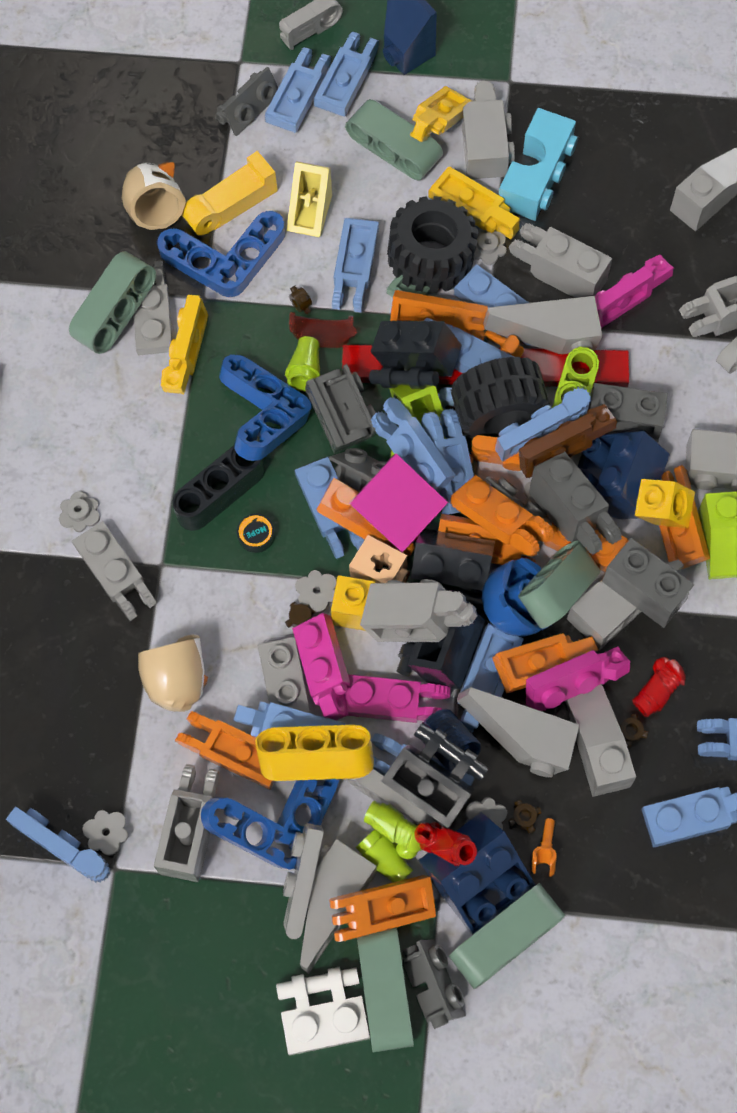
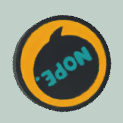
M250 514L244 517L237 527L239 543L249 552H263L274 542L275 532L273 524L269 518L262 514Z

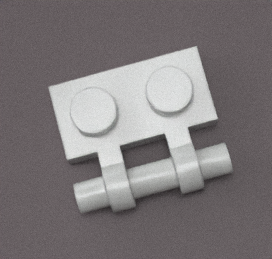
M340 967L328 969L326 974L304 978V974L292 976V981L276 984L279 1000L295 997L297 1005L295 1010L281 1012L289 1056L370 1039L362 996L346 999L344 987L359 984L357 968L340 971ZM327 990L332 991L334 1002L310 1006L308 994Z

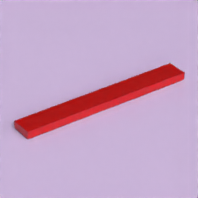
M343 345L342 369L347 364L351 373L357 372L362 383H370V371L383 368L370 352L372 345ZM524 348L525 351L521 358H529L538 364L545 387H558L569 353L558 354L546 349ZM594 350L599 360L594 383L628 388V350ZM578 361L571 365L572 369L578 374H586L590 371L588 365L584 362ZM454 369L452 377L439 376L438 384L452 385L463 373Z

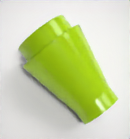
M309 336L301 337L285 371L288 385L298 391H306V382L320 376L319 342L317 339Z
M375 829L355 847L362 854V857L376 865L377 871L392 883L404 880L413 871L407 861L397 854V844L395 842L392 843Z

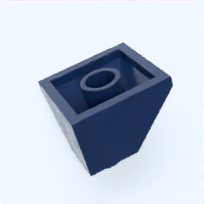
M426 0L387 1L383 54L386 61L391 66H396L403 75L436 56L437 12Z

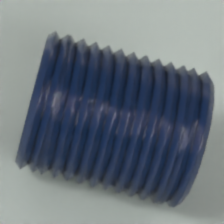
M438 710L423 722L435 731L439 728L448 735L446 739L465 752L469 749L479 755L481 743L451 710ZM436 752L435 757L448 771L452 772L456 764Z

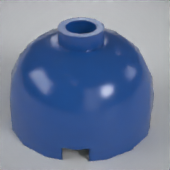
M528 558L511 560L496 568L490 573L482 589V603L489 621L497 630L511 636H528L545 629L539 628L518 597L524 587L541 570L538 564Z

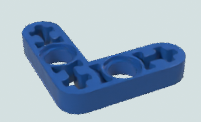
M265 211L260 213L226 256L179 229H168L162 232L157 239V246L161 258L166 263L222 296L235 297L246 289L285 238V223L283 217L277 212ZM272 225H275L276 231L270 229L264 235V226L270 228ZM177 243L180 244L181 250H179L176 247L171 248V250H168V244L173 246ZM247 248H255L260 252L258 257L253 260H245L240 255ZM198 257H207L211 260L210 265L204 269H197L192 263ZM235 274L236 282L230 280L224 283V277L231 278Z
M229 355L224 358L219 373L221 382L262 409L261 412L238 430L234 449L240 457L246 460H260L307 422L311 410V402L305 395L248 358L241 355ZM257 388H266L272 391L273 393H264L262 391H259ZM265 423H275L279 425L281 429L271 428L267 426Z
M324 779L323 786L317 785V780H296L277 823L233 799L223 797L212 798L205 803L201 811V822L210 833L274 867L288 870L295 869L297 857H285L283 851L270 846L273 841L279 844H288L289 849L292 851L296 832L303 833L304 826L299 825L295 819L296 809L302 803L309 806L311 810V817L308 823L320 826L336 792L339 779ZM311 792V796L318 797V800L311 797H305L304 793ZM224 809L226 816L239 821L235 826L230 823H221L219 818L214 815L215 810ZM253 822H257L263 831L262 839L256 845H251L246 838V830Z

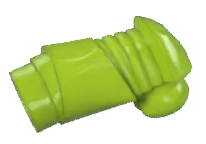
M374 800L370 804L365 814L364 822L371 825L372 828L392 843H398L396 852L400 857L404 859L414 858L417 852L422 850L414 837L417 826L408 821V819H405L404 815L390 803L388 805L385 803L381 804Z

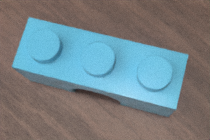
M537 108L525 133L523 154L535 158L539 163L527 166L512 161L499 188V196L505 199L504 203L510 207V212L536 221L541 209H548L553 196V190L550 189L554 182L560 183L566 168V163H563L566 155H573L579 137L574 135L575 120Z

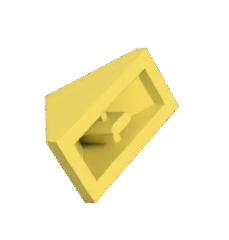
M295 162L286 231L315 237L321 236L332 198L331 169L329 167Z

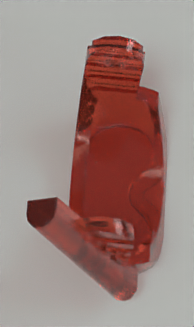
M290 312L289 330L297 340L304 336L313 337L318 340L319 347L341 348L343 345L348 344L351 336H355L361 331L358 326H353V316H348V319L319 320L296 316L295 312Z

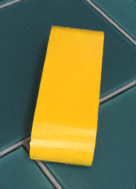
M361 725L273 727L262 731L255 740L261 774L272 781L356 779L368 775L374 768L370 732Z

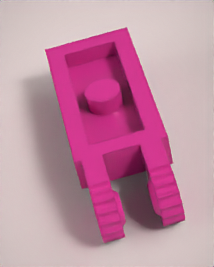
M348 674L350 685L347 686V692L343 694L348 716L417 723V720L425 721L432 713L442 710V708L438 707L418 708L419 697L439 700L447 699L450 697L451 689L440 684H421V682Z

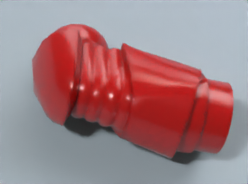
M668 657L657 659L653 664L654 675L638 695L632 699L635 707L645 717H649L657 711H662L670 699L671 693L680 684L685 685L684 670L675 659L670 660Z
M423 822L415 830V840L420 844L422 850L434 853L454 866L468 865L474 861L477 855L476 845L469 836L444 828L436 822Z

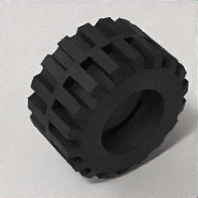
M427 196L419 197V202L413 200L407 202L406 207H400L396 211V217L392 218L387 250L388 265L393 267L392 273L396 278L403 275L402 284L407 287L412 284L416 286V291L423 292V287L428 286L430 293H438L440 288L446 292L452 290V285H457L471 271L478 241V228L474 227V218L467 216L468 210L463 206L456 207V202L449 199L445 202L441 200L442 197L434 196V200H428ZM435 241L445 247L432 249L421 245L419 242Z
M507 357L481 363L461 374L457 378L458 380L453 382L451 389L462 433L470 439L477 435L500 437V431L513 423H518L520 426L532 419L531 415L546 405H550L540 368L535 361H531L529 358Z

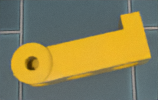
M257 150L247 157V164L205 193L190 198L185 203L182 216L197 235H205L214 229L216 230L278 191L276 173Z

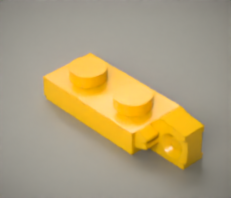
M444 86L418 105L412 119L416 123L410 136L423 142L428 139L432 132L438 135L444 133L463 118V107L472 100Z
M447 167L428 190V197L434 200V196L442 197L441 200L445 202L449 199L455 201V206L458 208L463 206L468 210L467 216L474 218L475 225L483 230L486 229L487 232L493 233L496 230L504 234L505 237L512 239L520 229V218L510 213V207L504 203L505 199L452 167Z
M187 295L185 307H181L177 320L179 329L176 339H172L170 343L169 366L162 370L161 387L166 393L184 395L189 375L193 376L208 319V312L200 296Z

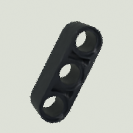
M233 445L175 493L172 500L173 509L180 526L190 531L199 530L244 495L263 478L265 473L263 458L256 460L249 467H242L239 464L245 459L236 453ZM222 481L228 483L227 486L221 490H214L211 488L213 484ZM196 504L200 506L193 513L183 512L184 508L188 505Z

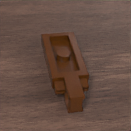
M604 404L588 410L585 416L575 421L564 422L555 431L541 438L536 437L529 440L523 447L519 448L521 471L526 478H531L535 466L563 452H566L571 458L592 447V440L616 429V418Z

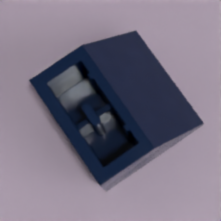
M645 431L607 434L592 440V447L582 452L577 467L609 504L607 513L610 517L616 519H641L635 516L641 479L661 480L670 454Z
M482 812L456 831L469 836L476 845L477 855L472 863L454 866L436 854L429 852L418 860L427 875L431 877L435 888L472 935L536 886L506 833Z

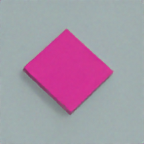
M395 453L349 504L400 552H403L448 502Z

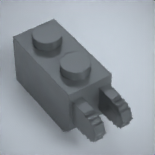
M566 452L534 467L529 494L567 541L574 542L579 540L586 547L587 551L593 555L602 550V542L595 533V530H598L606 538V541L611 544L622 539L620 528H618L617 524L607 513L609 504Z

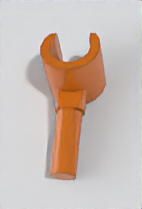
M488 330L485 333L486 338L501 346V351L514 357L521 358L525 351L522 346H519V340L515 335H509L506 338Z
M551 818L545 819L542 842L539 847L534 849L532 854V872L536 874V866L541 863L550 866L549 876H553L556 870L557 855L552 848L555 820Z

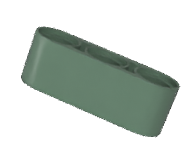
M371 99L367 100L345 124L347 133L354 141L414 180H422L443 156V150L435 139L429 136L427 140L420 142L411 137L410 133L413 131L414 125Z
M126 251L117 254L72 318L69 325L71 337L95 353L102 354L107 352L153 287L156 280L155 269Z
M576 540L557 551L524 587L518 597L539 628H546L561 619L598 577L601 570L587 549L579 540Z
M539 883L463 942L449 955V958L473 989H476L550 931L566 915Z
M397 927L358 937L357 942L372 1052L414 1047Z

